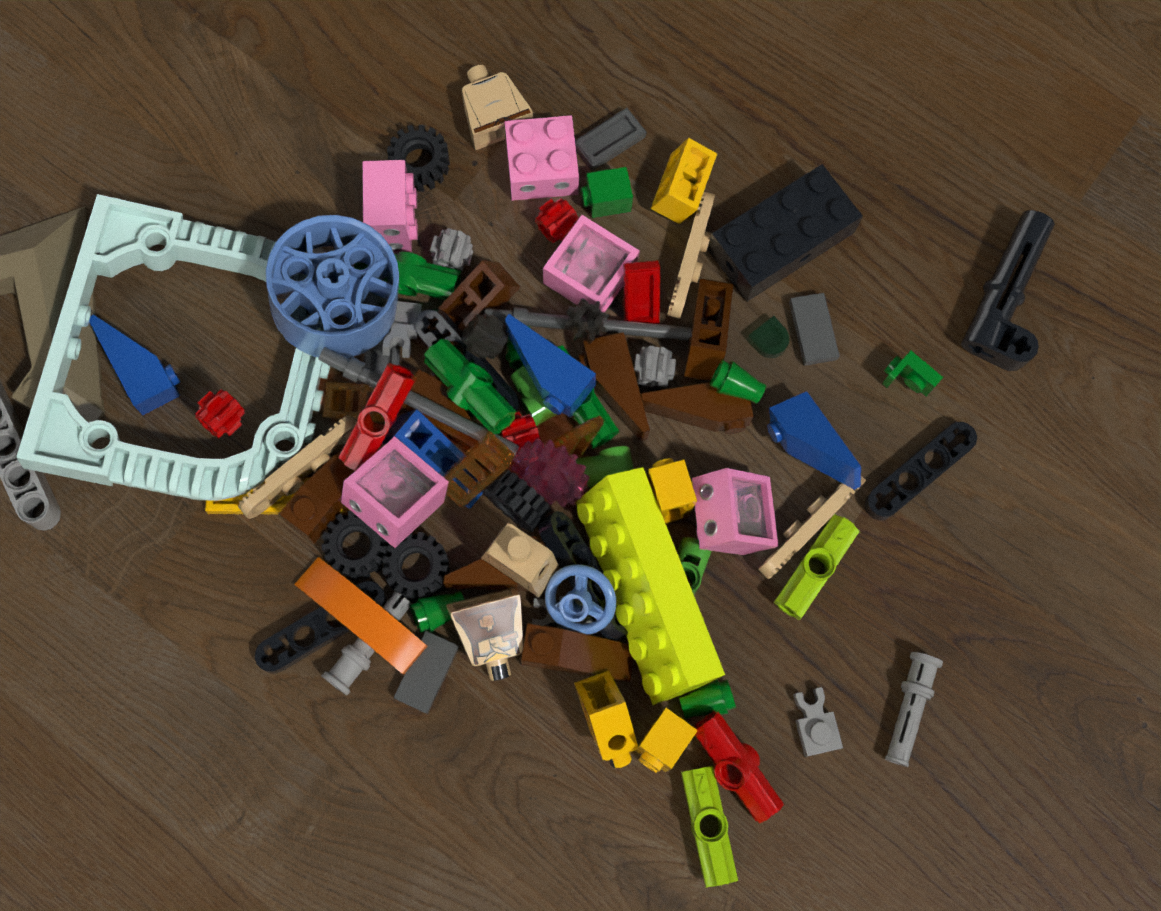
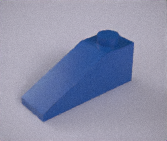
M94 314L90 316L89 322L133 406L142 415L181 396L175 386L181 383L171 364L164 366L157 356Z
M508 314L505 318L506 333L541 398L544 400L543 404L557 415L564 413L571 418L596 386V373Z
M807 391L769 408L770 423L767 424L769 435L775 443L780 442L787 454L854 490L861 487V465Z
M416 409L401 414L383 441L385 445L393 437L400 440L449 481L446 493L467 508H472L484 493L483 489L491 481ZM399 452L396 453V456L404 464H406L411 469H413L421 476L429 480L431 483L436 485V483H434L430 478H428L424 473H422L418 468H416Z

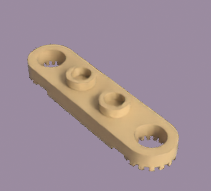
M704 192L672 295L667 313L668 316L681 318L690 283H698L703 263L697 262L699 251L706 253L712 234L705 230L715 194Z
M350 415L348 417L345 416L343 420L340 419L339 425L335 423V428L330 427L325 436L322 434L267 477L264 480L265 484L259 485L257 489L254 488L252 490L253 494L249 492L248 496L243 497L238 508L248 519H251L264 512L285 494L286 496L294 494L304 484L303 479L313 471L316 473L334 454L345 446L357 421Z
M861 476V486H862V485L865 483L866 480ZM841 483L827 498L820 495L806 509L811 515L803 523L797 519L784 531L782 535L786 540L764 561L758 570L767 579H770L778 572V568L781 569V565H785L852 496L850 493L854 494L855 491Z

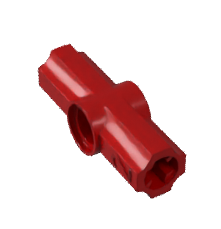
M390 362L387 364L338 457L345 466L356 471L379 451L417 380V377L410 370ZM376 411L382 414L385 424L380 425L372 421L370 412Z
M714 711L693 726L698 730L695 736L716 764L714 774L717 782L723 788L735 791L758 823L768 820L775 813L779 812L784 803L760 771V757L757 751L747 743H741L719 711Z

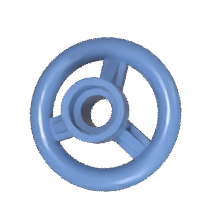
M573 564L559 569L552 575L546 586L545 603L550 616L561 628L588 635L602 630L611 622L616 610V594L608 578L600 571L587 565ZM575 576L574 589L569 591L561 601L556 602V591L559 584L564 579ZM588 578L596 582L602 589L605 596V609L592 601L591 594L587 591ZM574 599H579L583 606L578 605ZM587 615L597 619L587 624L576 623L584 620Z

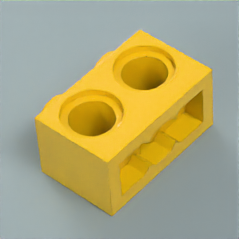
M690 138L686 139L671 153L651 209L678 224L697 211L717 153Z
M672 458L655 462L652 465L653 468L648 470L647 478L665 524L687 519L697 502V498L685 460L674 462Z
M665 708L635 750L641 754L638 761L655 773L660 770L664 772L671 770L698 730Z

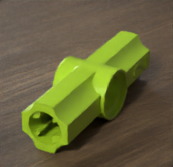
M836 514L829 519L775 599L774 603L781 611L790 617L798 620L802 619L860 531L855 527L854 523ZM817 559L821 561L825 567L824 574L817 575L813 573L809 567V560Z
M709 766L681 772L691 818V831L695 837L705 888L738 881L728 836V821L723 813L714 767ZM706 815L713 816L719 824L717 833L710 838L704 836L700 830V821Z

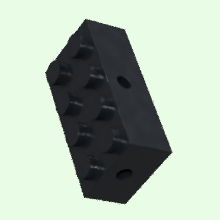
M821 164L713 232L707 250L745 301L748 302L854 234L863 215L824 165Z

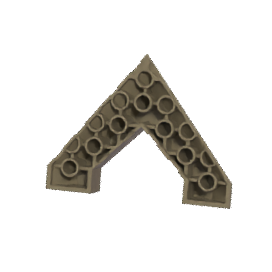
M85 207L0 236V295L8 293L18 295L32 366L11 397L28 411H31L87 229L86 222H88ZM93 288L88 306L91 307V315L94 314L96 316ZM90 322L87 327L81 328L78 338L81 339L80 354L77 360L72 359L62 391V394L68 395L75 409L88 423L101 420L105 414L104 400L101 398L100 380H102L100 355L97 352L96 334Z

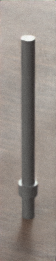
M513 307L512 310L485 308L484 322L505 324V318L510 314L526 326L610 334L624 332L625 335L688 341L691 336V328L686 326L528 312L527 308Z
M326 347L323 348L318 360L343 372V377L355 383L359 380L375 388L381 375L366 368V363L354 357L350 360ZM410 391L404 404L511 458L515 457L520 447L498 434H492L488 429L413 391Z

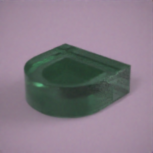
M772 316L747 337V341L754 349L766 358L781 356L786 351L790 340L787 329L775 316Z

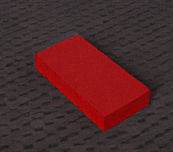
M659 261L623 264L624 321L659 324Z

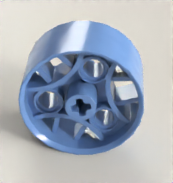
M323 215L299 222L289 228L276 241L269 254L266 267L267 291L270 311L275 325L289 343L298 350L318 358L324 347L346 358H351L365 353L384 338L395 320L398 304L399 271L398 262L393 250L380 233L368 224L351 217ZM319 247H334V251L313 253V249ZM362 262L367 264L368 268L358 270L353 268L352 265ZM297 273L307 276L303 281L290 279L291 276ZM387 277L389 283L382 281V279ZM369 292L388 300L385 307L363 303ZM277 298H283L286 300L280 305ZM299 305L311 313V316L300 323L290 316ZM338 316H344L350 321L345 325H338L332 320Z

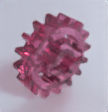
M539 438L535 439L533 444L526 441L513 458L515 464L512 470L519 473L518 477L525 480L527 485L533 487L537 494L546 498L549 505H553L555 501L561 507H565L567 503L575 505L588 488L587 482L590 479L588 475L583 474L586 466L575 462L578 456L576 454L569 456L565 446L556 448L552 440H549L546 445Z

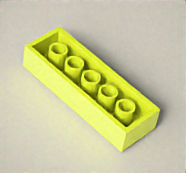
M641 467L607 475L575 501L577 514L580 521L584 524L590 539L591 551L597 558L604 572L603 574L614 588L617 620L628 632L626 637L629 642L630 654L638 665L642 676L643 688L649 695L652 705L687 694L724 676L725 673L644 468Z

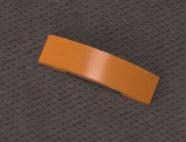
M319 557L294 584L403 675L427 647L424 642Z

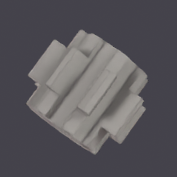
M442 229L440 236L434 235L430 251L432 252L433 264L462 272L464 265H470L473 255V245L470 244L471 237L459 230Z
M642 347L640 355H635L633 367L635 376H637V383L646 388L660 389L668 387V381H673L676 359H671L672 352L664 347Z

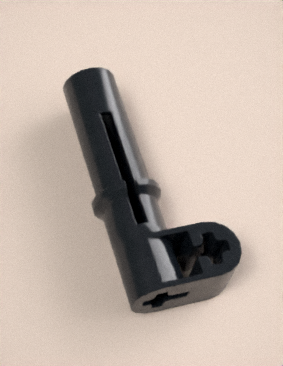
M1026 210L1022 213L992 279L986 281L983 286L985 294L961 343L967 352L1007 371H1017L1023 368L1038 353L1039 345L1035 335L1029 330L1010 322L1017 306L1022 305L1026 297L1023 292L1054 228L1055 223L1048 215L1035 210ZM1020 255H1023V257H1022V259H1021V261H1020V263H1019V265H1018V267H1017V269H1016V272H1015V274H1014V276H1013V278H1012V280H1011V282H1010V284H1009V287H1008V289H1007V291H1006V293H1005L1003 299H1002L1001 302H1000V306H999V308L997 309L996 306H997V304H998V302H999V300H1000V298H1001V296H1002L1003 291L1005 290V288H1006V286H1007V284H1008L1009 278H1010V276H1011V274H1012V272H1013V270H1014V268H1015V266H1016V263H1017V261H1018ZM1002 337L1007 339L1003 346L1005 348L1003 351L998 349Z

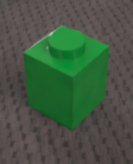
M627 167L587 173L586 186L581 187L583 206H590L592 218L631 212L633 194Z

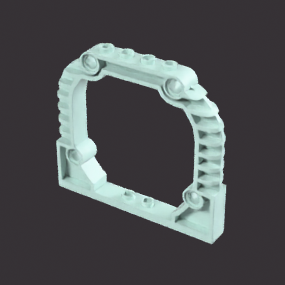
M97 194L16 456L24 469L113 486V483L193 500L219 501L246 494L248 491L256 488L275 472L278 467H281L305 447V443L310 444L313 441L316 424L310 423L313 411H320L324 391L318 390L321 378H328L330 366L318 360V357L311 356L297 348L295 349L280 413L268 417L260 424L251 449L225 459L195 458L121 442L115 427L111 423L104 420H95L88 423L75 409L68 395L62 394L72 359L77 360L80 354L81 339L78 338L81 328L87 327L90 321L91 307L88 305L97 275L112 278L126 269L143 263L154 271H164L172 267L176 260L250 275L266 282L268 257L276 242L260 235L254 236L242 231L228 230L220 226L205 225L198 221L183 220V215L179 212ZM154 245L165 246L161 251L150 250ZM301 273L290 277L294 281H303L307 278L306 275ZM299 305L290 316L300 323L308 318L310 313ZM106 437L110 439L109 444L105 448H92L94 441L98 438ZM289 440L294 444V447L289 451H280L275 445L279 441Z

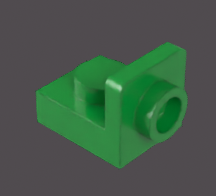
M910 350L903 359L897 355L885 368L884 372L888 376L882 385L888 388L901 375L904 378L905 384L912 391L922 393L927 397L943 379V376Z

